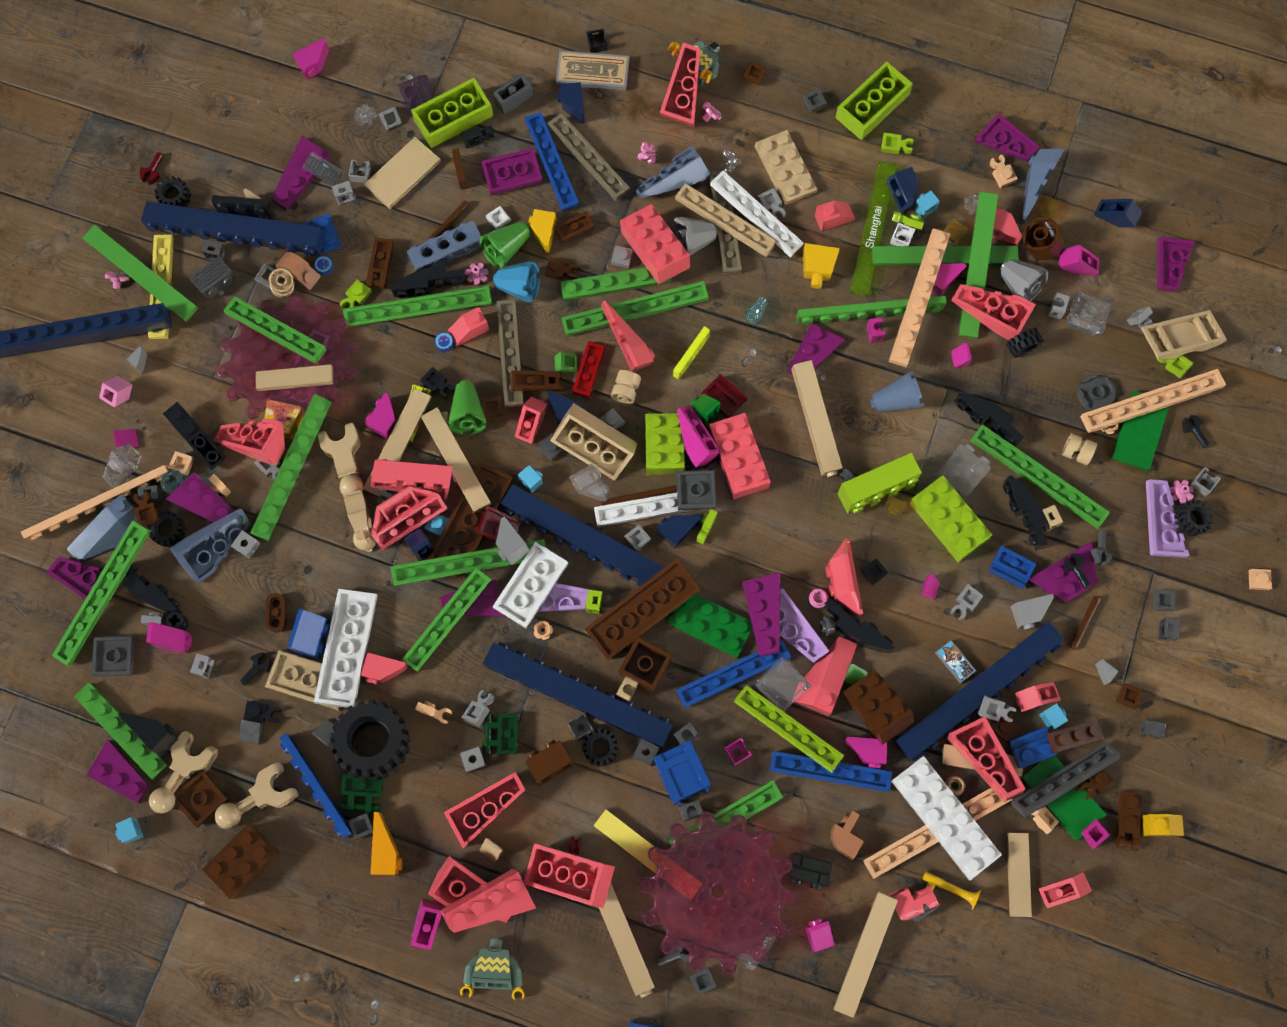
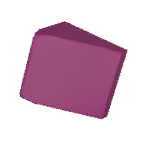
M968 342L951 351L955 368L967 367L970 364L972 356Z
M135 429L113 431L116 448L120 452L139 447Z
M929 574L926 577L921 596L932 600L936 598L940 585L939 580L934 575Z
M1097 819L1081 832L1092 849L1099 846L1110 836Z

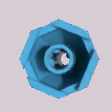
M531 261L504 267L494 274L493 282L499 290L524 302H532L537 297L540 286V278H536V273L540 274L539 267L535 262Z

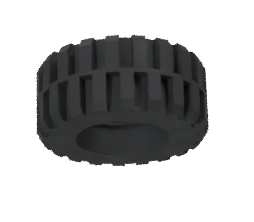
M369 700L368 704H364L363 701L357 702V707L353 708L351 705L346 708L348 712L345 715L341 713L338 716L339 723L334 722L332 727L334 733L330 734L332 742L330 745L331 751L342 769L348 772L350 776L354 778L359 777L363 781H367L368 778L372 781H378L380 776H383L385 779L390 776L389 772L392 770L394 772L399 770L398 765L400 763L404 764L406 760L405 754L409 753V742H411L408 727L400 713L398 714L392 706L388 707L385 702L380 701L379 704L375 700ZM369 725L385 727L389 733V740L386 747L380 753L371 757H362L354 752L352 747L353 740L362 728Z

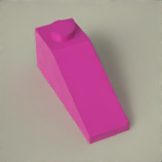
M680 407L677 409L686 453L695 467L707 465L721 450L693 407Z
M149 622L146 642L164 652L188 653L189 648L192 646V637L190 633L184 630Z

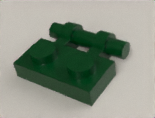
M487 714L485 722L482 724V729H484V740H482L484 755H492V747H497L498 755H518V714H498V722H492L493 715ZM492 729H498L497 740H492Z
M343 774L340 795L348 796V802L340 801L339 809L347 810V812H354L355 810L365 811V813L370 814L372 812H380L381 804H374L373 799L382 798L384 778L378 777V781H372L368 778L367 781H363L359 777L354 778ZM356 796L366 797V803L355 802Z

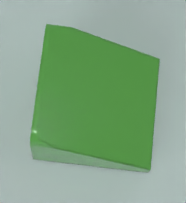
M562 351L556 354L555 372H578L577 354Z
M850 663L843 683L852 686L867 676L868 672Z

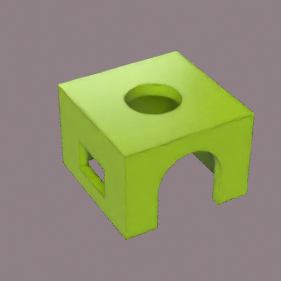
M588 591L586 612L600 614L603 597L601 591Z

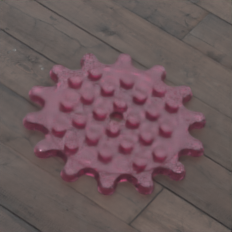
M292 295L288 305L284 308H276L272 301L264 300L261 303L262 312L324 345L327 351L318 363L315 364L236 320V325L241 329V334L236 338H224L221 341V349L230 353L231 359L226 363L220 364L216 371L219 377H229L234 380V384L226 391V399L230 402L241 398L247 399L249 405L246 409V415L250 419L257 418L266 408H269L274 413V420L281 421L283 424L287 420L288 412L292 409H299L304 417L314 394L331 401L332 404L339 403L342 395L336 389L337 383L341 380H354L357 376L356 369L346 364V358L358 353L360 345L356 341H345L342 338L343 333L349 329L350 321L348 322L344 317L337 320H328L327 314L330 306L325 301L318 302L311 309H305L303 307V299L298 295ZM284 355L293 356L290 361H283ZM332 365L333 384L268 391L256 390L257 371Z
M703 812L699 817L700 825L696 831L689 832L682 824L675 823L670 828V834L674 841L672 847L667 850L652 847L648 851L649 859L657 866V873L651 878H642L638 883V888L642 893L652 895L655 904L652 909L643 914L642 919L647 926L661 925L665 928L666 936L660 946L663 953L672 954L678 948L687 949L690 954L689 967L695 972L701 971L709 958H716L721 964L722 971L725 974L731 975L736 971V961L742 953L749 954L756 962L765 961L767 951L763 945V940L767 935H775L779 938H784L788 935L789 927L780 919L779 911L784 906L795 905L798 901V895L793 890L785 889L781 884V878L784 874L791 871L793 865L788 858L774 859L770 856L769 847L774 841V836L770 831H763L756 837H750L745 832L746 819L740 814L734 815L728 826L719 827L715 823L712 813ZM716 886L721 887L724 891L723 896L720 898H715L712 895V889Z

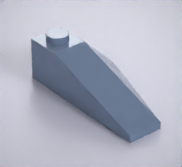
M691 146L672 159L674 163L670 166H663L657 177H650L635 191L641 199L682 188L685 183L690 186L703 182L710 175V172L700 155Z
M1040 149L1037 155L1033 154L1028 164L1031 166L1027 172L1021 224L1025 223L1064 151L1063 149Z
M121 494L98 514L69 545L67 550L77 562L81 563L101 555L102 552L112 548L116 549L132 520L137 521L134 511L136 507Z
M240 508L185 537L171 547L170 550L184 570L199 584L215 572L219 562L229 554L228 551L241 531L246 532L251 523Z

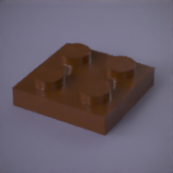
M201 770L174 794L175 803L196 828L208 820L219 806L229 801L204 770Z

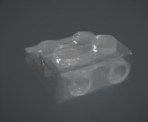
M967 443L965 446L960 444L937 473L940 477L943 475L954 488L966 497L970 495L992 468L989 465L991 461L983 455L979 458L974 454L976 450Z

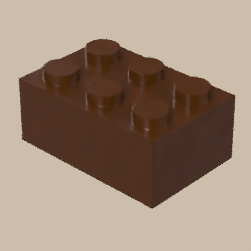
M876 670L843 692L848 706L882 745L914 723L912 710Z
M247 824L202 870L229 899H236L280 853L253 825Z

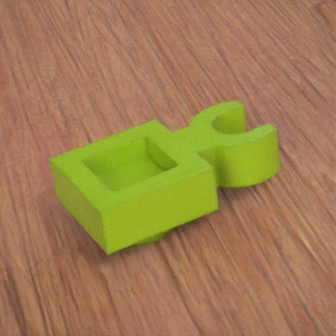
M883 133L881 152L899 154V151L902 150L906 154H911L913 148H909L906 145H913L914 140L911 138L901 140L902 135Z
M895 211L892 221L904 223V225L921 230L924 224V219H921L922 216L915 213L904 215Z
M356 279L345 293L348 298L340 302L341 308H344L347 304L350 307H355L356 303L361 306L372 293V290Z
M1183 355L1175 359H1157L1160 363H1166L1165 369L1180 379L1193 366V362Z
M711 509L709 514H704L701 520L703 526L697 536V542L704 544L718 512Z

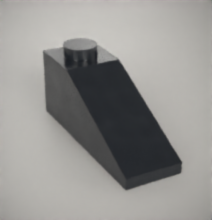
M123 712L118 714L142 742L160 757L178 740L173 734L175 729L168 723L163 725L157 720Z

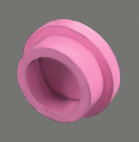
M815 589L809 595V602L815 608H823L828 603V594L823 589Z

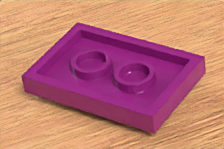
M533 148L481 161L491 196L543 182Z

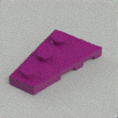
M999 113L974 139V142L1025 162H1028L1032 155L1040 148L1038 144Z
M811 324L787 373L793 375L791 369L794 364L812 360L815 370L838 346L844 343L845 339Z
M58 557L46 573L86 599L103 569Z
M492 580L487 584L462 617H507L493 608V605L500 596L496 580ZM456 592L440 597L442 608H444Z
M110 740L106 741L86 775L139 804L150 787L147 781L131 766Z

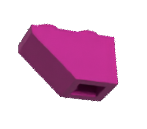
M385 392L382 397L378 398L374 411L368 414L366 425L369 430L388 440L397 423L392 400L389 394Z
M822 918L809 921V926L804 927L813 952L834 946L829 921H823Z

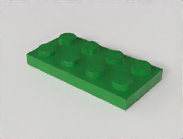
M697 594L676 608L667 622L668 625L736 659L753 628L751 621Z

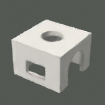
M898 223L890 244L909 246L915 229ZM904 236L905 241L899 240L898 237Z

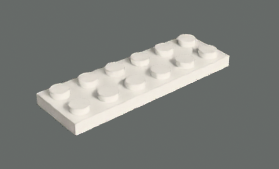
M338 589L316 689L315 704L348 708L351 705L353 708L355 707L378 598L377 594Z
M924 756L891 781L968 880H972L1002 855Z

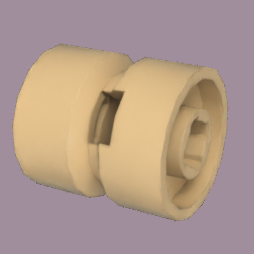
M283 268L276 269L270 274L269 284L272 293L278 298L291 296L295 288L292 274Z
M619 370L615 380L617 384L613 386L611 397L624 404H633L637 394L635 390L639 388L641 377L628 370Z
M1071 433L1061 455L1069 459L1076 458L1077 462L1087 466L1095 453L1097 443L1088 439L1083 441L1082 437Z

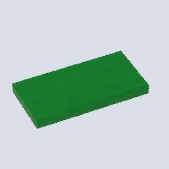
M1133 390V392H1132V394H1131V397H1134V396H1137V395H1140V394H1143V393H1142V392H1139V391H1136V390ZM1169 406L1122 422L1111 459L1148 472Z
M1052 756L1039 761L1021 779L1029 788H1032L1065 766L1056 756ZM1080 784L1045 805L1075 841H1078L1083 836L1081 832L1095 819L1099 822L1107 815L1093 798L1085 799L1088 796L1085 789L1080 792L1078 791L1079 786H1081Z

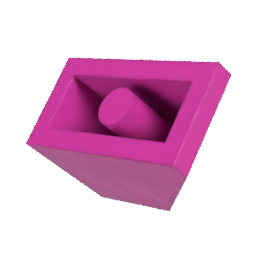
M322 38L292 53L305 79L314 77L322 71L329 48L326 40Z
M1077 245L1061 250L1059 265L1068 273L1099 275V258L1083 246Z
M964 263L941 264L932 292L936 296H941L964 273L967 265Z
M846 737L844 739V743L863 764L869 765V768L881 769V766L886 764L887 742L882 745L878 739Z
M425 898L421 899L415 919L411 946L431 950L442 915L440 911L442 910V904L440 902Z

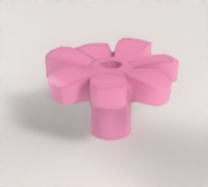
M706 101L702 105V108L706 110L702 118L706 122L711 117L715 120L722 118L720 111L715 110V107Z
M642 143V152L638 154L639 160L647 159L649 164L656 162L655 156L657 153L653 150L654 146L652 143Z
M473 263L470 265V269H466L465 274L468 276V283H473L474 281V285H480V281L483 283L487 282L486 275L489 274V271L484 269L482 263H479L478 266Z
M108 271L105 273V278L113 282V288L120 289L121 282L129 281L130 278L124 272L119 274V272Z
M1176 480L1172 483L1173 486L1170 487V492L1174 493L1172 495L1173 501L1179 499V503L1183 504L1186 500L1190 501L1193 498L1191 493L1194 491V488L1188 486V481L1183 480L1180 483Z

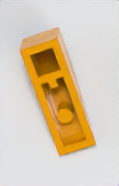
M374 812L371 875H398L399 871L402 870V858H399L400 854L382 813Z

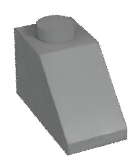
M502 517L496 545L499 548L497 553L503 561L507 559L512 565L530 552V550L508 520Z
M1053 594L1014 603L1011 609L1017 629L1024 628V630L1036 628V624L1042 620L1054 598Z

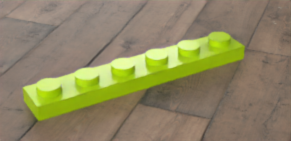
M746 685L736 697L734 702L829 772L832 773L843 759L844 755L749 686Z

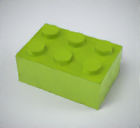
M678 413L645 414L646 475H674L676 472L684 471V441Z

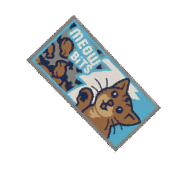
M952 640L935 652L959 683H962L976 672L975 668Z

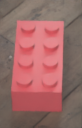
M652 204L620 220L622 235L658 284L690 268L689 253Z
M746 413L709 424V434L721 450L717 456L733 500L769 489L771 481Z
M534 843L523 882L525 885L591 906L604 908L615 867Z

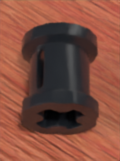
M171 612L166 617V624L169 627L184 631L188 628V619L179 612Z

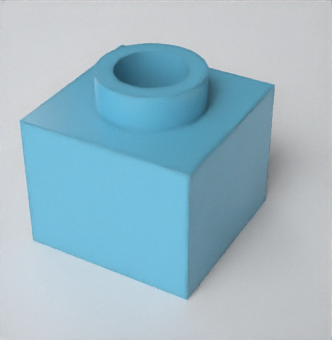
M932 191L926 194L922 193L916 198L914 209L923 219L937 210L940 201Z
M530 465L518 474L519 480L531 493L543 484L541 472L537 468L533 469Z
M1057 703L1039 714L1050 731L1068 721L1065 710L1058 706Z
M130 817L115 824L117 828L115 831L116 837L122 843L130 844L144 837L137 818Z

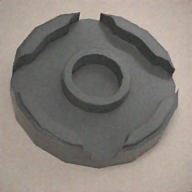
M1095 374L1082 380L1077 390V396L1083 407L1092 411L1113 404L1116 389L1110 379Z

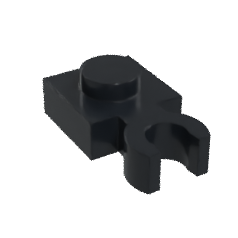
M487 126L482 130H479V128L470 129L462 133L466 149L483 143L485 139H493L494 132L492 127Z
M434 367L420 379L421 383L434 394L439 390L444 399H448V396L444 393L445 390L455 391L451 384H445L447 378Z
M247 700L243 720L264 724L265 718L273 723H278L279 720L272 718V714L274 712H281V709L277 707L268 709L267 703Z

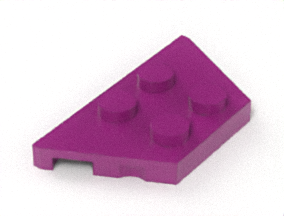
M1091 541L1072 552L1085 560L1081 564V570L1090 583L1089 588L1098 583L1096 565L1091 555V550L1093 549ZM1072 553L1067 555V558L1071 564L1075 565V561L1071 557ZM1064 558L1029 578L1028 582L1034 583L1047 594H1053L1057 600L1066 603L1087 589L1082 587L1074 572L1069 570L1065 573L1063 568Z

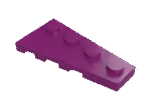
M304 136L301 137L271 198L274 203L286 211L317 176L313 171L305 167L309 157L311 156L319 162L323 161L326 164L332 158L328 152Z

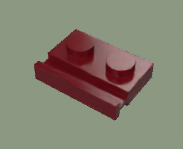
M721 374L701 393V395L705 394L720 402L719 411L727 418H730L748 399Z
M487 506L476 531L496 541L502 517L508 520L517 533L522 522Z

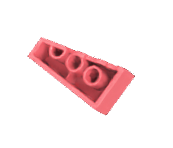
M683 42L660 111L662 117L692 127L695 124L700 48Z
M387 459L375 460L371 487L400 492L410 485L437 492L441 499L447 500L453 466L397 462Z
M986 717L949 733L947 739L1004 802L1021 795L1025 791L1024 785Z
M517 771L444 812L462 848L472 841L526 790Z
M511 869L440 911L448 928L455 933L533 910L536 907L519 872Z

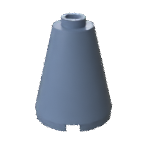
M913 371L908 372L872 394L873 399H870L872 409H877V412H888L924 407V402H919L922 395L916 377L911 378L914 375Z

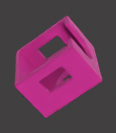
M882 317L869 319L867 331L870 343L883 342L885 330L881 331L880 323L883 322Z
M742 738L724 748L733 766L752 755L745 747ZM735 749L741 750L740 756L734 755Z

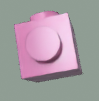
M117 375L102 383L99 398L116 407L129 400L132 384Z

